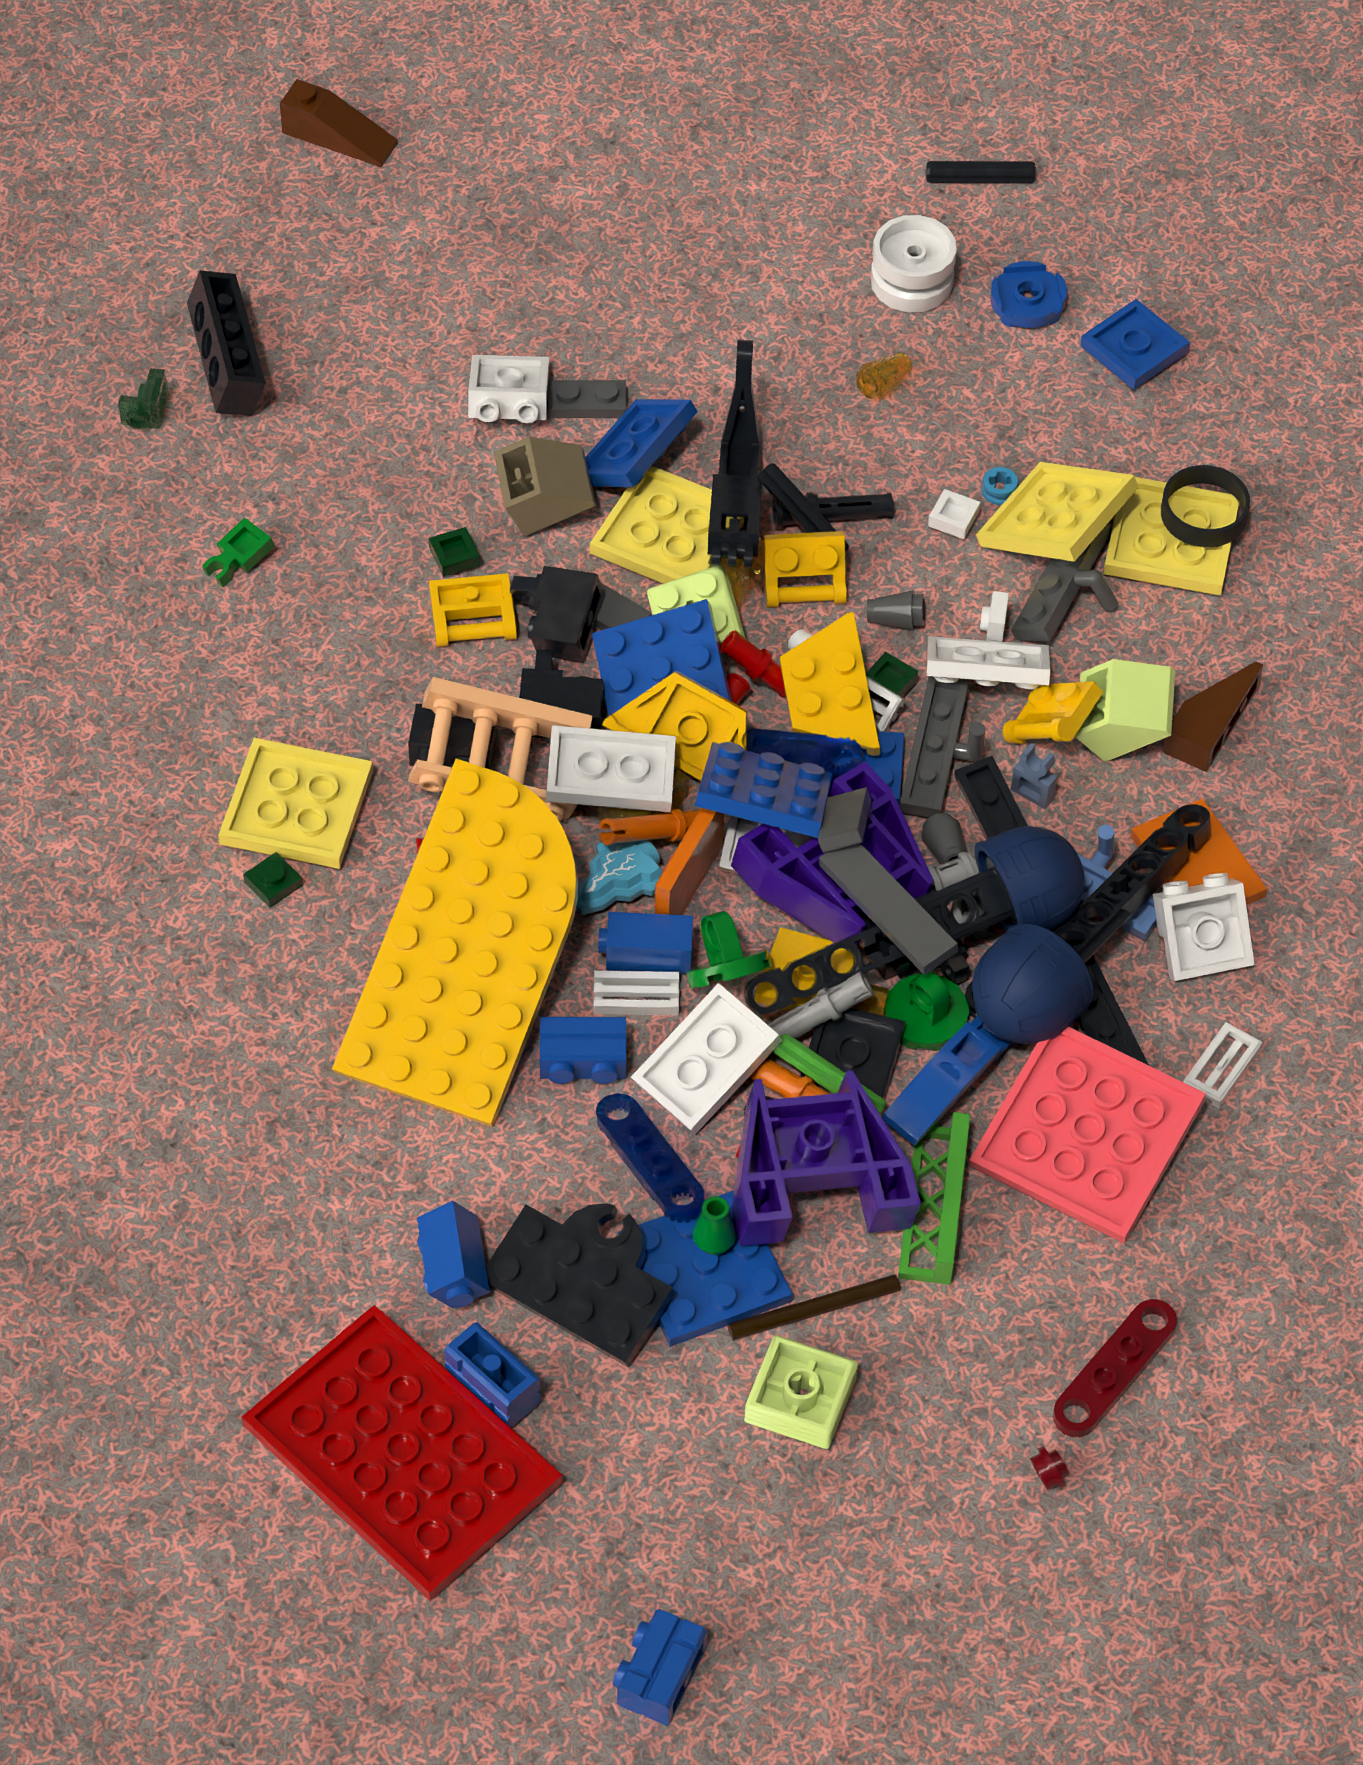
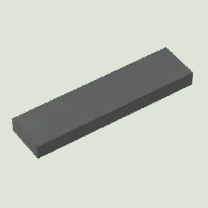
M861 843L829 851L819 857L820 867L924 975L958 952V943Z

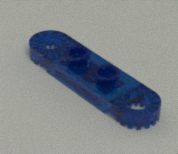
M755 728L747 730L746 751L757 754L765 752L774 753L781 756L784 761L799 765L803 763L819 765L826 772L832 773L831 780H835L865 761L860 744L848 737L846 739H843V737L828 738L827 735ZM842 753L854 755L853 760H850V764L846 763L847 766L845 767L844 764L840 767L838 764L835 766V763H833L834 759Z
M621 1093L611 1094L601 1099L596 1107L597 1125L600 1131L607 1136L611 1146L651 1199L656 1201L662 1212H664V1216L670 1217L671 1221L677 1220V1223H682V1220H686V1223H688L692 1218L696 1220L702 1211V1205L705 1201L704 1190L633 1097ZM613 1109L614 1111H617V1109L622 1111L624 1109L625 1113L628 1112L627 1117L619 1120L607 1117L608 1112L611 1113ZM681 1193H684V1196H687V1194H689V1197L693 1196V1201L686 1205H677L672 1202L673 1198L677 1197V1194L679 1197Z

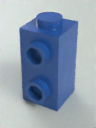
M608 912L607 928H599L598 953L606 954V970L679 972V974H686V971L691 969L693 916Z
M452 1200L417 1217L419 1230L417 1243L423 1256L425 1269L423 1283L428 1294L451 1308H460L470 1305L474 1299L489 1293L490 1289L478 1216Z

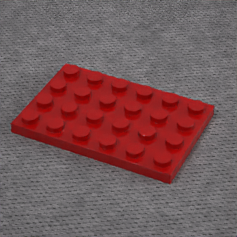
M375 1305L369 1308L241 1416L242 1425L429 1601L562 1484L561 1473Z

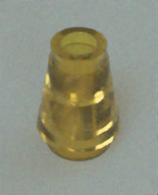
M898 352L863 364L856 375L858 389L869 399L885 397L912 370L911 360L905 353Z

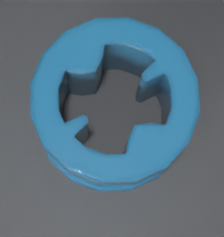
M994 467L988 470L983 477V497L992 504L1002 505L1018 486L1016 474L1004 467ZM996 483H1004V489H996Z

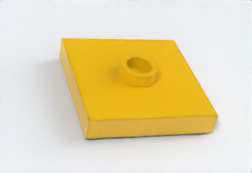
M780 927L769 955L772 966L765 968L763 973L776 967H780L782 970L788 962L834 942ZM843 948L836 950L831 956V965L838 973H846L853 966L852 954ZM801 965L793 971L792 982L796 988L806 990L813 985L815 976L810 967ZM761 982L758 984L755 992V1002L771 1005L776 997L775 988L768 982ZM818 993L808 998L793 997L795 1003L782 1009L791 1011L818 996Z

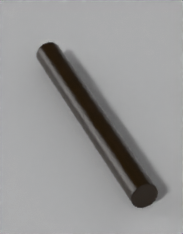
M893 1274L727 1324V1328L732 1341L898 1292L900 1291V1284L897 1276Z

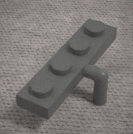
M1109 522L1075 562L1050 559L1011 629L1016 640L1051 641L1081 586H1091L1106 612H1111L1118 607L1119 603L1103 574L1098 570H1090L1112 531Z
M934 676L928 677L900 801L902 813L928 818L934 814L941 813L953 758L973 762L979 761L982 758L986 731L982 723L975 722L970 725L967 744L957 742L969 681L958 680L954 683H944L935 680Z

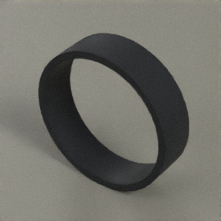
M1211 465L1187 467L1175 473L1165 485L1161 504L1162 521L1167 530L1184 543L1197 547L1222 546L1235 540L1243 532L1250 508V495L1245 484L1228 470ZM1210 484L1231 493L1240 503L1243 513L1235 522L1228 526L1216 529H1203L1191 526L1179 519L1171 510L1168 499L1175 491L1187 485Z

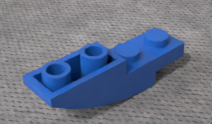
M977 1016L971 1023L967 1022L925 1065L886 1110L882 1119L915 1146L961 1100L966 1090L1011 1047L1012 1043L998 1037Z

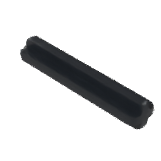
M928 161L925 175L928 183L1031 184L1035 181L1036 167L1033 161Z
M771 463L758 474V481L806 533L836 531L776 464ZM845 541L846 553L849 549V544Z

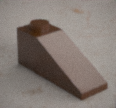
M296 79L280 102L283 134L378 167L383 166L398 144V139L328 89Z
M1255 661L1184 701L1177 714L1172 715L1171 736L1165 738L1163 753L1207 772L1259 688L1263 664Z

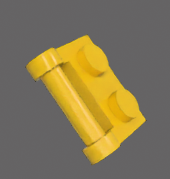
M843 531L763 535L766 608L779 607V603L834 601V604H846L845 535ZM832 575V585L778 587V577Z
M508 573L429 581L436 647L449 646L448 642L495 637H504V641L517 639ZM500 615L502 621L447 626L446 623L448 620Z
M1095 681L1039 685V688L1034 689L1030 693L1028 702L1016 720H1009L1004 724L1003 737L1009 744H1021L1027 739L1052 738L1056 742L1071 741L1103 694V691Z

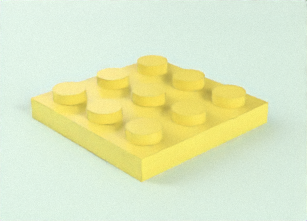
M1039 462L978 531L976 536L981 547L1075 562L1139 487L1135 476L1131 474Z
M651 465L640 483L625 490L590 542V554L663 584L714 567L711 566L712 555L707 554L712 490ZM726 517V530H729V521L733 517ZM737 517V519H740L739 530L744 523V517Z
M1135 477L1139 488L1115 514L1103 574L1221 596L1231 542L1218 547H1197L1184 543L1174 537L1165 527L1161 517L1163 492L1167 482ZM1185 486L1175 491L1168 499L1173 513L1183 522L1194 527L1216 529L1228 526L1236 521L1239 502L1232 494Z
M254 737L218 834L219 844L268 855L277 852L283 858L340 869L373 773V761Z

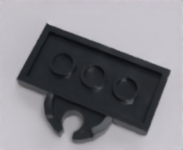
M607 1203L588 1205L575 1211L563 1224H560L525 1204L486 1265L489 1287L624 1366L629 1367L676 1293L673 1287L640 1269L646 1258V1241L637 1222L628 1214L623 1219L621 1233L614 1238H604L601 1236V1229L606 1222L615 1219L618 1212L615 1205Z

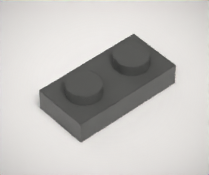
M549 380L548 418H620L626 411V380Z

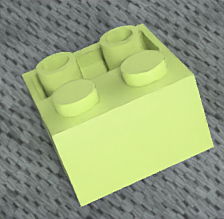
M1112 659L1081 672L1080 682L1095 681L1103 691V694L1075 737L1100 759L1107 762L1171 736L1175 670L1172 667Z

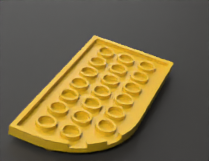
M455 759L332 1067L334 1073L491 1127L494 1126L570 932L578 900L576 865L565 831L550 808L526 786L496 771Z

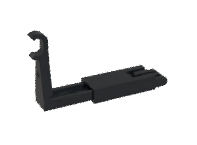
M738 340L736 380L721 438L718 474H713L707 552L708 555H712L711 566H720L721 559L726 558L728 559V567H736V559H743L744 567L752 568L753 557H758L762 484L757 478L760 436L751 381L753 340ZM726 517H733L729 521V530H726ZM737 517H744L743 530H739L740 519H737Z

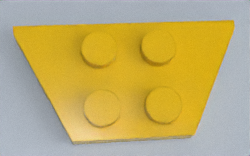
M850 612L780 656V666L791 727L794 736L809 740L821 739L829 745L843 748L844 744L866 749L868 755L878 756L880 755V746L854 612Z
M677 670L607 717L602 724L612 731L676 736L674 766L700 781L702 780L712 742L719 744L732 742L747 750L748 711Z

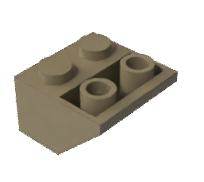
M527 437L494 451L505 509L524 536L596 506L586 457L581 445Z

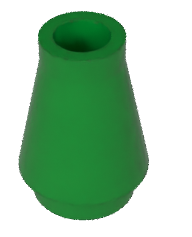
M718 1196L710 1197L704 1201L702 1211L692 1231L695 1244L707 1254L718 1255L724 1253L734 1244L737 1236L736 1228L729 1213V1205L725 1199Z

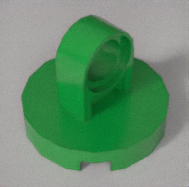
M720 911L706 915L701 919V933L709 963L687 970L686 976L689 987L697 988L710 985L709 981L712 980L714 982L728 981L756 973L771 967L772 964L768 950L742 953L736 927L731 916L726 911Z
M930 971L926 975L923 973L914 974L898 981L888 992L884 1013L886 1017L905 1021V1030L901 1040L902 1045L913 1050L919 1047L923 1049L933 1048L932 1051H939L967 1023L969 1006L966 1002L965 994L957 984L946 977L936 975Z

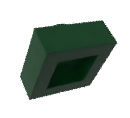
M466 527L429 538V549L443 577L480 566V555Z
M885 652L866 672V676L903 697L918 681L919 671ZM869 690V692L873 693L874 695L878 696L884 701L890 703L888 700Z
M277 852L243 874L244 883L269 908L303 886L302 877Z

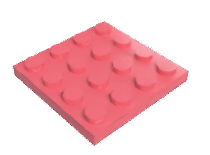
M1067 1027L1054 1039H1048L1036 1044L969 1160L970 1167L1125 1244L1205 1102L1206 1093L1073 1028Z

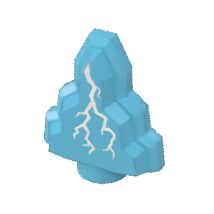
M648 840L616 843L607 846L600 841L596 845L598 854L589 862L590 875L578 885L576 911L581 915L604 910L616 900L630 902L642 894L653 896L655 894V884L663 873L658 866L660 864V856L655 847Z

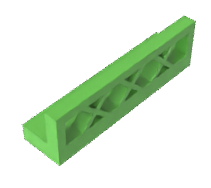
M953 1112L951 1128L934 1126L923 1137L949 1141L948 1151L937 1159L933 1160L922 1148L923 1138L914 1146L911 1166L919 1199L922 1201L916 1216L929 1209L939 1219L940 1225L926 1235L914 1221L910 1229H904L898 1273L899 1279L951 1285L970 1114ZM921 1159L927 1164L922 1169H920ZM947 1162L945 1173L940 1166ZM933 1171L944 1183V1188L929 1197L918 1185V1181ZM943 1199L942 1209H940L936 1203ZM912 1233L918 1239L913 1244H911ZM938 1237V1244L936 1247L931 1241ZM924 1246L936 1259L935 1270L908 1267L909 1256Z

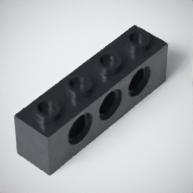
M199 270L187 301V306L215 413L252 416L266 382L237 276L233 273Z

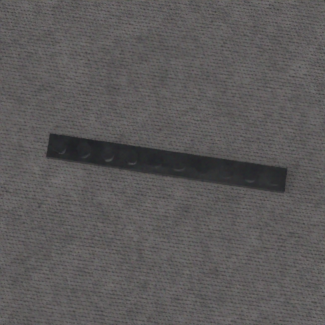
M993 756L954 770L955 779L986 840L989 837L997 836L1003 831L1028 826ZM1056 927V928H1054V929H1052V930H1050V931H1051V932H1054L1058 927ZM1079 940L1068 941L1067 943L1070 946H1077L1082 944L1083 942ZM1092 955L1084 964L1092 980L1093 999L1090 1006L1076 1019L1082 1033L1149 1065L1094 955Z

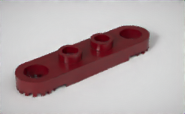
M1148 1299L1139 1303L1059 1396L1054 1405L1053 1421L1056 1428L1062 1434L1080 1438L1094 1431L1095 1427L1110 1412L1165 1344L1172 1338L1177 1324V1316L1174 1309L1168 1303L1158 1299ZM1147 1314H1158V1316L1163 1317L1166 1326L1160 1330H1151L1142 1323V1318ZM1068 1406H1081L1088 1413V1418L1083 1422L1075 1423L1069 1421L1063 1412Z

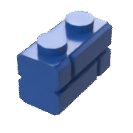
M540 1017V1079H549L558 1084L569 1083L573 1079H592L600 1084H609L616 1081V1079H626V1017Z
M478 1322L469 1326L444 1349L445 1369L510 1428L516 1425L539 1404L540 1378Z
M658 1609L655 1610L650 1623L642 1620L639 1624L632 1642V1647L637 1649L630 1662L626 1660L621 1661L614 1676L613 1686L617 1688V1704L619 1706L669 1726L707 1647V1630L700 1625L688 1620H680L678 1616Z

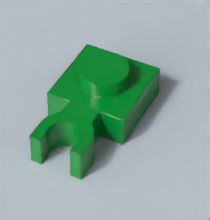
M244 517L217 543L221 554L209 558L202 565V568L208 576L216 570L223 569L215 577L218 584L224 587L231 581L233 573L238 567L242 568L245 572H249L275 547L274 542L269 535Z

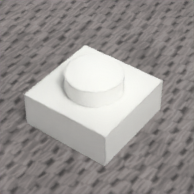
M944 489L929 515L928 526L965 539L980 512L981 502Z
M993 591L991 607L983 606L980 630L987 631L986 641L1003 642L1009 593Z

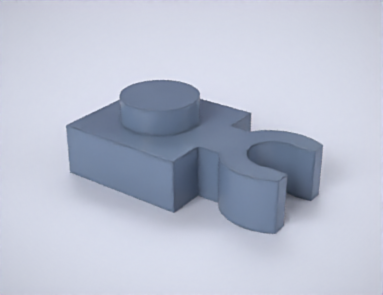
M1031 743L1020 755V761L1014 767L1011 791L1046 810L1055 797L1057 775L1050 772L1051 767L1055 764L1054 755L1049 753L1044 760L1040 759L1035 753L1036 746Z

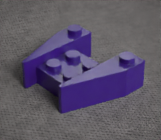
M866 761L833 781L828 797L867 787L872 799L861 845L913 898L930 892L934 880L890 787ZM761 824L738 839L731 867L759 897L832 942H837L865 930L866 923L860 917L864 912L820 867L819 857L826 852H822L818 838L815 837L797 848L780 828ZM860 939L854 942L857 947H859Z
M852 1070L845 1072L838 1093L766 1100L762 1079H755L746 1103L732 1200V1211L740 1246L783 1242L792 1220L787 1193L857 1186L868 1233L911 1228L921 1206L912 1166Z

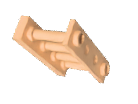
M433 677L424 693L422 703L423 708L432 709L436 714L427 761H416L409 774L408 782L419 784L421 789L430 792H440L444 789L452 767L443 766L451 720L454 716L472 719L476 724L469 763L484 768L492 727L495 725L510 728L516 733L508 777L521 784H524L532 736L539 735L551 738L552 725L590 729L592 716ZM526 786L550 808L558 821L569 819L577 807V804L547 802V790Z

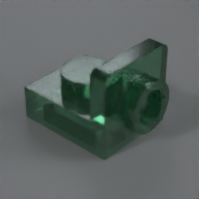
M150 368L146 384L141 383L139 386L138 397L124 395L119 397L118 407L122 425H129L135 429H160L169 396L165 369Z

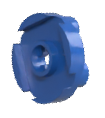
M1020 261L1004 267L1003 274L998 277L995 276L992 281L991 306L995 313L1000 316L1001 322L1006 326L1037 328L1055 324L1059 321L1060 315L1065 309L1067 298L1065 280L1058 272L1054 276L1051 272L1046 271V265L1042 263ZM1030 291L1031 295L1036 297H1024L1023 292Z

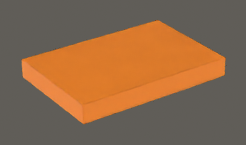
M1202 798L1190 803L1207 808L1210 813L1211 834L1196 851L1190 849L1189 858L1163 884L1174 881H1187L1188 887L1204 884L1203 877L1206 875L1228 873L1229 879L1233 878L1243 883L1246 905L1265 898L1267 893L1266 886ZM1175 810L1133 827L1130 837L1137 847L1155 830L1162 828L1163 822ZM1187 822L1183 826H1196L1201 823ZM1165 845L1160 847L1159 849L1171 850L1177 848L1178 846Z
M700 808L655 884V914H683L723 846L724 813Z

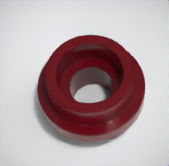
M1044 1446L1038 1448L1039 1453L1031 1457L1030 1461L1046 1490L1048 1491L1055 1486H1058L1059 1489L1065 1487L1066 1485L1062 1477L1069 1474V1471L1057 1450L1055 1449L1048 1453Z

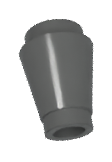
M914 590L875 599H867L868 623L915 630V626L925 625L926 609L924 594H915Z
M937 813L930 816L924 822L921 835L922 841L941 864L957 859L958 853L965 851L962 829L957 819L946 813Z

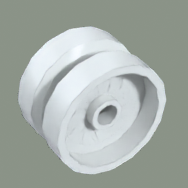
M904 215L889 220L878 229L873 241L871 285L872 290L881 302L892 309L911 313L925 312L937 308L949 298L954 284V266L957 253L956 240L949 228L933 218L921 215Z

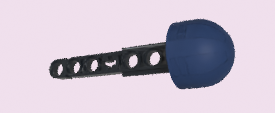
M1189 804L1175 810L1163 822V827L1155 830L1075 910L1071 917L1054 932L1033 924H1017L1009 928L984 953L974 971L972 979L973 999L976 1012L984 1025L1001 1039L1015 1044H1034L1048 1039L1051 1040L1069 1027L1090 1006L1093 999V984L1084 963L1189 858L1190 849L1196 851L1210 836V813L1207 808L1201 805ZM1187 822L1201 823L1196 826H1183ZM1165 845L1178 846L1177 848L1171 850L1159 849L1160 847ZM1140 869H1154V871L1150 873H1136V871ZM1095 916L1107 917V919L1100 922L1088 921L1089 918ZM1079 940L1083 943L1077 946H1070L1067 942Z
M1018 827L1003 831L997 836L989 837L987 840L975 844L974 851L979 870L978 874L916 900L955 941L998 922H1001L1006 931L1017 924H1033L1050 931L1068 920L1077 909L1084 891V871L1076 850L1060 834L1041 827ZM973 890L976 891L977 902L974 899V897L970 894V892ZM954 899H962L969 907V915L962 923H954L947 915V907ZM978 904H979V906L981 907V909L984 911V914H982V915H980V916H979ZM874 925L792 960L782 970L780 967H776L755 976L745 986V1002L755 1012L772 1013L794 1004L793 997L808 998L817 994L824 987L829 989L846 981L859 971L866 973L901 958L905 954L891 941V944L886 946V955L883 956L880 951H873L864 955L869 963L863 966L862 954L854 942L860 939V947H867L876 942V933L879 932L881 937H887L877 925ZM841 948L850 951L854 960L853 966L846 973H838L831 965V956L836 950ZM801 965L810 967L815 976L813 985L806 990H799L792 982L793 971ZM761 982L770 983L776 991L775 1000L766 1007L759 1006L753 999V990Z

